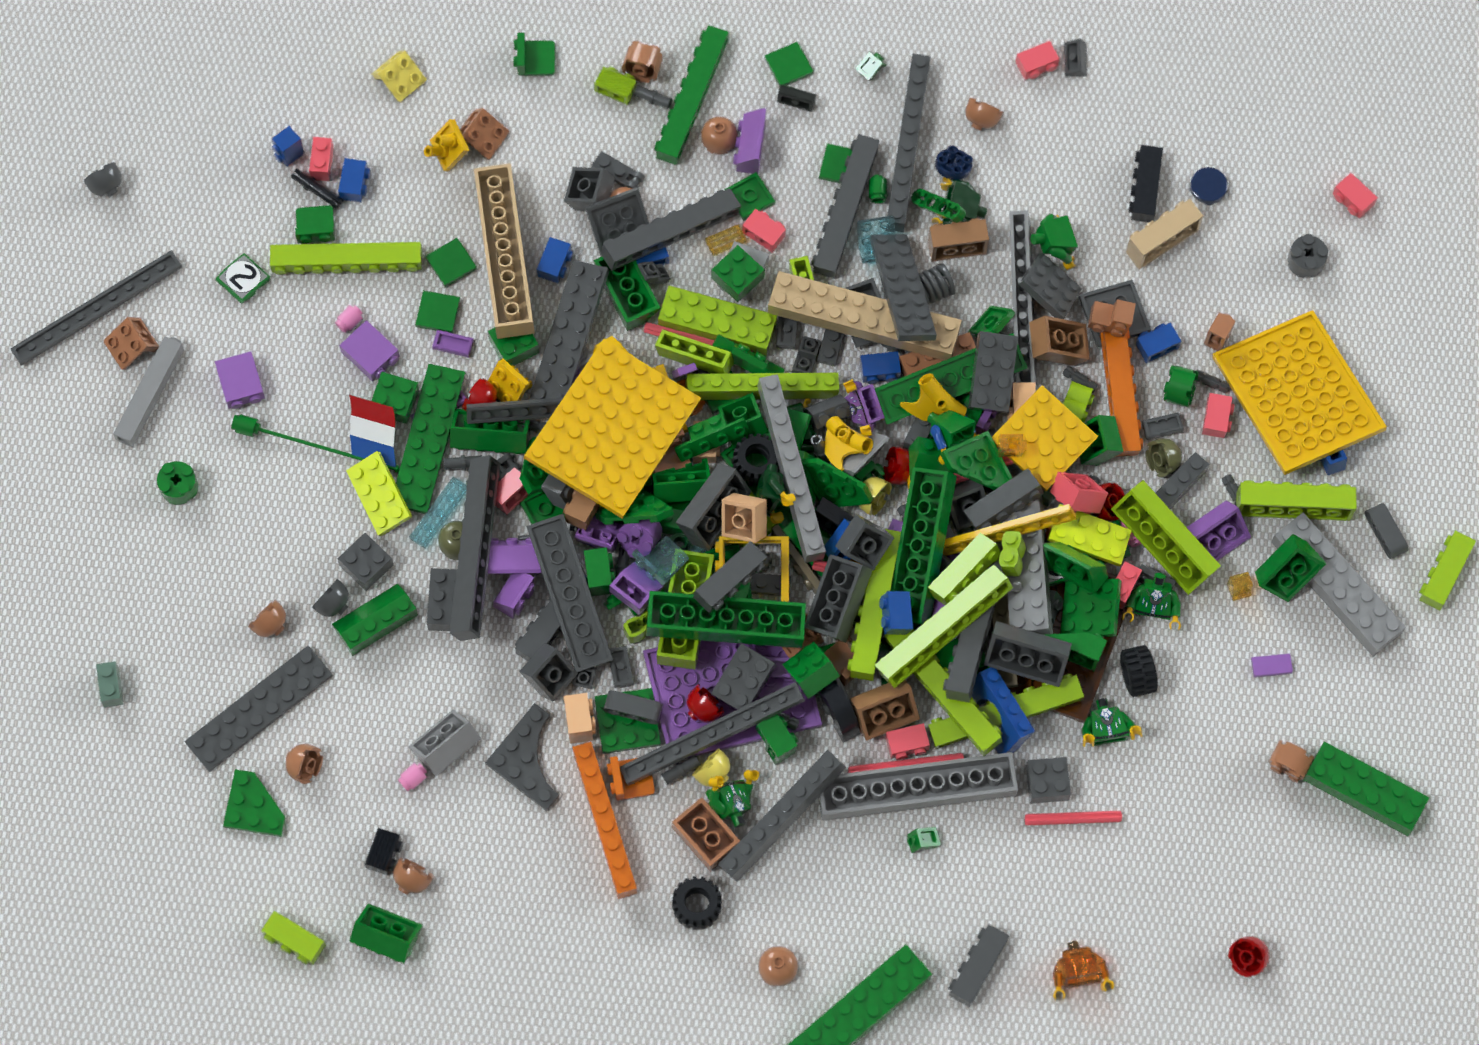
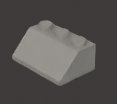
M872 432V436H868L873 441L871 452L867 455L856 453L846 456L843 459V472L855 478V475L880 452L889 440L888 436Z
M452 710L408 747L425 767L437 776L445 771L447 766L453 761L458 760L465 751L475 746L476 742L481 738L468 720L455 710Z

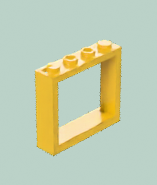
M719 536V541L715 542V553H719V560H715V572L725 564V544H748L749 542ZM766 536L753 544H781V601L789 602V536Z

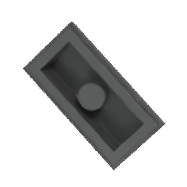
M1081 38L1064 42L1066 77L1087 76L1086 43Z

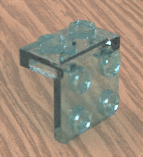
M893 216L857 222L858 250L862 264L876 262L870 243L871 235L895 234Z
M667 536L645 557L637 549L631 554L636 559L634 563L641 570L645 568L647 570L645 574L652 581L656 579L662 585L689 559L688 555Z

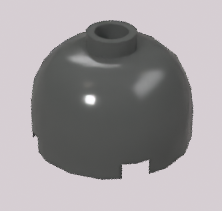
M115 162L104 165L103 169L99 171L97 169L84 179L85 185L93 194L97 196L107 194L110 197L118 192L116 188L121 184L122 174Z
M337 579L312 608L326 617H333L337 613L342 615L348 608L346 603L349 600V592L345 585Z

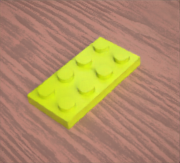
M379 451L374 452L346 470L378 536H383L412 518Z
M1077 511L1076 520L1052 526L1047 541L1070 545L1080 553H1085L1088 556L1120 567L1132 530Z

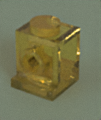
M1023 434L999 435L998 457L1022 456L1023 452H1026L1027 441L1023 440ZM1009 445H1015L1016 449H1009Z
M1248 572L1229 577L1227 586L1232 600L1236 601L1251 596L1250 591L1253 584Z

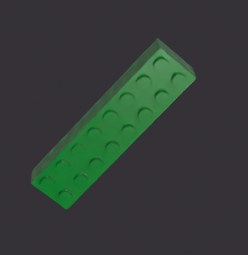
M913 467L891 591H910L912 622L915 626H921L932 617L935 598L932 596L928 586L940 573L957 476L948 471Z
M649 592L646 636L802 648L806 603L728 597L724 600V605L718 611L714 609L709 613L693 598L694 594Z
M905 944L787 1045H854L928 982L932 977V973Z

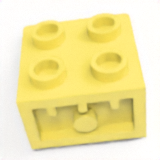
M405 50L396 52L371 73L376 80L381 79L398 102L404 100L427 80Z

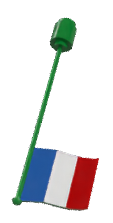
M349 395L351 402L350 441L352 454L263 429L261 424L258 423V419L242 414L235 415L232 421L231 429L239 434L254 437L260 431L360 461L379 451L388 469L395 470V473L400 469L396 465L394 451L395 412L394 408L388 405Z

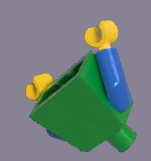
M951 410L940 415L932 412L928 416L927 421L931 424L930 435L941 452L946 450V448L953 447L977 436L975 433L976 421ZM940 455L938 460L944 465L945 463Z

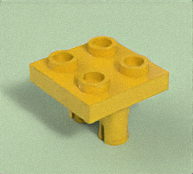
M449 119L430 139L431 145H427L424 148V155L426 157H438L443 170L450 171L467 154L469 148L455 119Z
M505 359L498 361L488 381L495 386L498 394L497 399L501 402L520 401L525 391L532 388V381L527 377L524 378L519 373L518 368L510 365Z

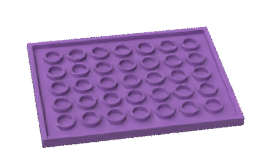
M701 640L696 670L657 664L658 647L643 650L654 699L663 704L660 723L666 744L709 724L701 722L699 719L694 721L688 715L690 711L686 701L688 694L698 684H700V689L704 687L712 693L741 643ZM744 644L764 657L789 658L780 646ZM769 678L756 701L794 683L791 678ZM801 691L805 701L783 711V713L790 715V718L794 717L800 720L796 730L786 726L789 733L822 726L815 695L808 699ZM716 698L718 700L716 704L718 708L723 707L725 711L719 718L737 710ZM756 725L695 755L699 756L714 752L717 749L724 750L762 741V738L756 730Z

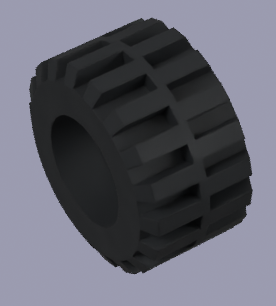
M758 433L756 436L750 434L748 439L743 437L734 449L732 468H735L743 480L749 482L748 485L750 486L753 483H756V486H758V481L764 470H767L768 464L777 465L779 471L772 439L768 440L769 436L767 435L761 437V434ZM751 453H759L767 459L768 463L761 467H755L747 462L746 456Z
M1141 645L1122 650L1120 664L1129 694L1132 697L1157 692V672L1148 647Z
M692 876L691 880L686 878L684 883L680 882L678 884V888L674 890V895L672 896V909L675 918H678L680 924H685V927L688 929L693 927V930H697V928L701 927L702 930L706 929L707 925L709 927L713 925V921H717L719 918L722 899L721 893L718 891L717 885H713V881L710 879L707 881L705 877L697 879V876ZM692 894H702L708 899L709 906L706 910L695 913L687 909L685 901Z

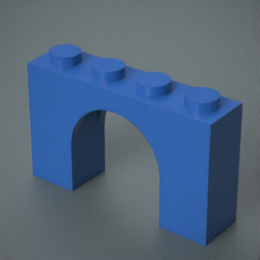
M990 667L979 672L971 697L979 706L987 700L995 705L1002 721V743L994 749L998 754L1014 753L1035 730L998 671Z

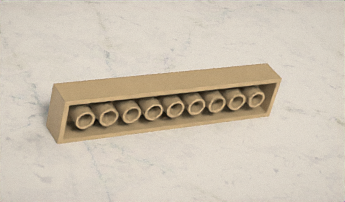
M511 163L474 168L497 339L534 334L535 330Z
M778 271L768 304L769 314L940 360L952 358L962 321L930 312L937 334L936 341H898L887 300Z

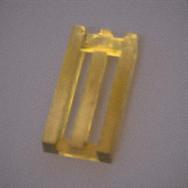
M737 224L705 238V242L712 256L731 249L733 242L717 249H713V247L729 242L739 236L740 239L735 241L741 244L747 242V239L744 237L740 225Z

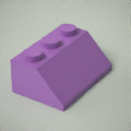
M766 108L744 113L743 120H739L738 131H741V136L736 139V148H739L738 154H734L733 165H736V172L759 173L766 124Z
M1227 500L1186 527L1216 561L1251 538L1239 507Z
M530 537L526 538V540H518V538H507L506 540L491 538L487 574L541 573Z

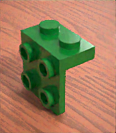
M517 32V39H514V50H517V56L513 57L514 67H517L518 76L554 75L555 42L552 40L526 41L525 32Z
M331 205L296 209L295 235L298 244L335 241L334 215Z

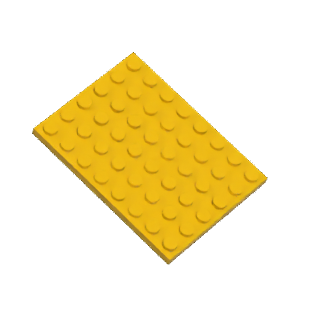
M1313 310L1212 354L1213 360L1284 475L1384 432L1387 429L1386 424Z
M603 339L524 455V459L623 519L700 402L701 397L606 339Z

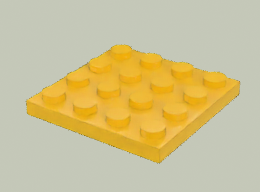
M1043 385L992 436L996 447L1022 471L1028 468L1045 492L1054 484L1057 473L1066 472L1098 438L1097 434Z

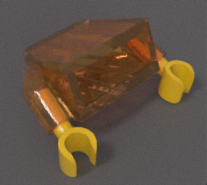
M1071 941L1067 944L1068 950L1062 952V958L1057 960L1053 970L1054 986H1056V990L1053 993L1055 1000V994L1058 991L1062 992L1063 999L1065 998L1062 986H1064V989L1102 982L1100 987L1103 992H1106L1105 983H1109L1111 990L1114 988L1113 981L1108 978L1110 975L1106 961L1096 952H1092L1088 946L1080 947L1078 941Z

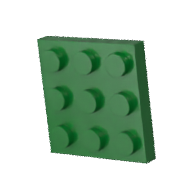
M1119 578L1107 579L1095 594L1071 581L1065 582L1060 634L1097 633L1103 637L1117 636L1122 581Z
M652 688L622 692L654 700ZM608 694L594 696L603 754L661 746L658 724H649L607 713L603 709Z

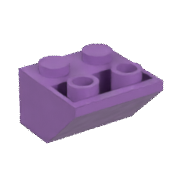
M594 515L587 530L578 528L574 538L577 542L592 547H607L608 552L614 553L619 543L617 534L623 525L616 522L605 525L596 519Z
M634 562L625 568L611 583L610 593L638 615H641L648 606L649 592H660L664 585Z
M512 573L495 598L493 607L512 619L515 614L519 615L524 608L525 599L529 600L535 591L534 577L525 573Z

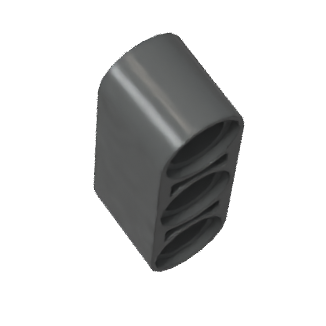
M1384 503L1365 511V517L1389 559L1409 550L1406 540Z
M610 690L608 691L603 710L613 715L649 724H658L663 704L654 700Z

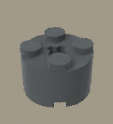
M1305 234L1297 238L1293 242L1288 254V266L1292 273L1301 278L1317 276L1323 270L1329 250L1325 243L1311 234Z

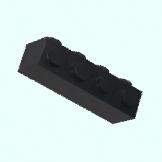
M1141 145L1140 151H1136L1134 162H1138L1137 168H1134L1132 177L1136 181L1135 185L1131 186L1130 196L1134 197L1133 202L1129 203L1128 213H1131V220L1154 221L1163 154L1162 147Z

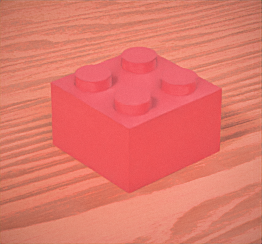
M1066 472L1057 473L1055 482L1050 490V493L1056 497L1055 499L1064 505L1070 504L1075 513L1081 511L1086 514L1100 513L1108 495L1088 475Z

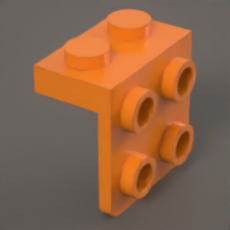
M618 756L610 757V764H607L608 775L613 777L610 788L611 794L616 795V801L649 796L655 792L652 775L629 786L626 784L619 767L637 758L618 761Z

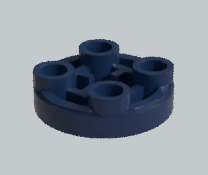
M951 145L938 153L935 167L938 173L947 179L962 180L971 173L973 158L959 150L956 146Z
M1205 167L1193 174L1189 190L1198 201L1210 206L1225 196L1228 182L1225 175L1218 169Z

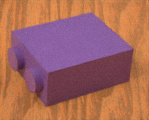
M367 320L339 345L341 353L372 382L376 378H380L381 372H385L389 366L396 364L399 360L398 357H400L398 349Z
M252 351L215 361L228 409H238L244 404H255L265 399Z

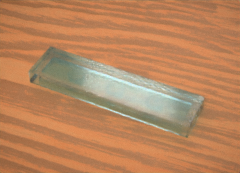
M452 477L411 533L409 539L426 549L466 494L467 485Z

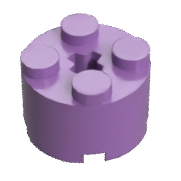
M650 519L640 520L639 523L624 524L617 534V540L630 557L647 556L661 540L662 526L659 522L650 523Z

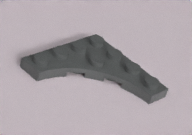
M534 703L485 764L547 811L559 797V794L550 787L541 773L537 759V744L550 714Z

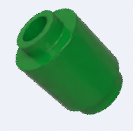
M874 175L869 179V198L875 204L884 203L887 198V179L882 175Z

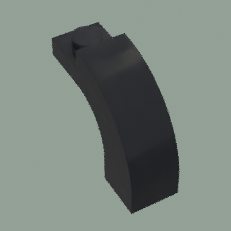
M834 680L821 689L819 693L831 713L834 728L844 743L860 734V726L845 692Z

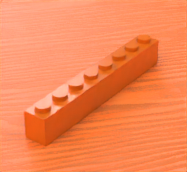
M1128 330L1125 336L1116 337L1112 336L1109 332L1103 331L1100 333L1109 411L1110 416H1115L1124 451L1115 457L1135 456L1143 449V439L1139 436V431L1141 430V422L1137 420L1139 405L1135 401L1134 396L1136 394V384L1133 383L1132 376H1134V366L1130 363L1132 349L1128 347L1130 332Z
M592 742L573 746L574 758L617 897L621 899L637 894V887Z

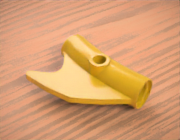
M932 373L925 374L919 379L920 397L918 401L914 403H900L903 409L923 421H927L928 416L932 412L940 415L951 410L965 416L967 407L953 398Z
M833 416L826 422L825 455L834 467L843 471V459L846 456L856 453L867 455L871 452L873 448L871 438L856 432L838 416Z

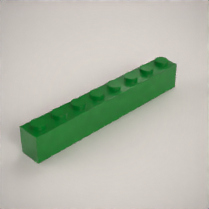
M711 25L707 26L706 31H702L700 46L695 47L693 53L695 58L693 62H689L687 67L688 75L686 78L683 77L680 84L682 89L680 93H676L674 98L675 106L669 110L667 119H669L668 123L662 127L661 140H657L654 151H656L657 159L674 165L678 164L728 43V31Z

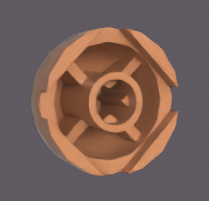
M970 97L966 105L965 116L972 123L971 127L981 131L982 128L990 129L997 125L1003 111L985 102H976L977 99Z
M714 117L704 124L701 131V142L707 148V151L716 155H723L731 149L733 150L736 146L737 128L730 119Z
M275 599L273 603L271 602L256 616L254 622H250L248 627L261 637H269L273 634L278 636L285 629L282 626L286 621L285 610Z
M306 743L299 744L291 749L286 755L285 762L286 771L289 776L300 783H310L311 780L309 779L313 775L316 777L322 767L323 756L319 752L321 749Z
M402 858L398 860L393 871V878L396 884L399 885L398 890L407 895L410 892L417 894L426 890L434 876L431 872L428 875L424 873L425 868L408 859H405L403 862Z
M771 947L760 957L758 965L759 974L763 981L770 986H786L797 975V958L786 947Z

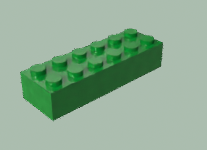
M1325 741L1317 752L1303 780L1406 836H1409L1429 800V797Z

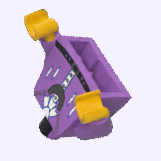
M851 379L843 383L847 394L849 393L845 399L851 412V420L853 423L861 425L859 428L862 435L866 437L872 436V431L876 427L875 421L885 418L874 386L870 384L863 387L861 382Z

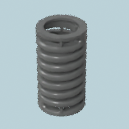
M943 263L919 273L928 304L929 302L934 303L935 300L940 301L942 297L947 298L948 295L955 294L952 277Z

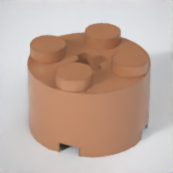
M633 41L632 45L627 49L622 64L623 73L627 72L634 76L638 82L649 83L652 79L655 81L663 61V56L660 53L661 49L656 45L650 46L639 41Z
M1279 740L1268 761L1271 765L1270 769L1277 774L1283 772L1289 775L1288 779L1296 783L1299 780H1304L1314 757L1312 755L1310 757L1306 756L1307 751L1295 744L1286 742L1284 745L1282 744L1283 740Z

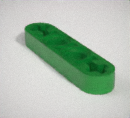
M924 189L915 190L911 196V201L919 208L954 223L961 222L966 215L965 209L959 204ZM935 200V203L929 207L930 203ZM947 205V208L941 212L942 208Z

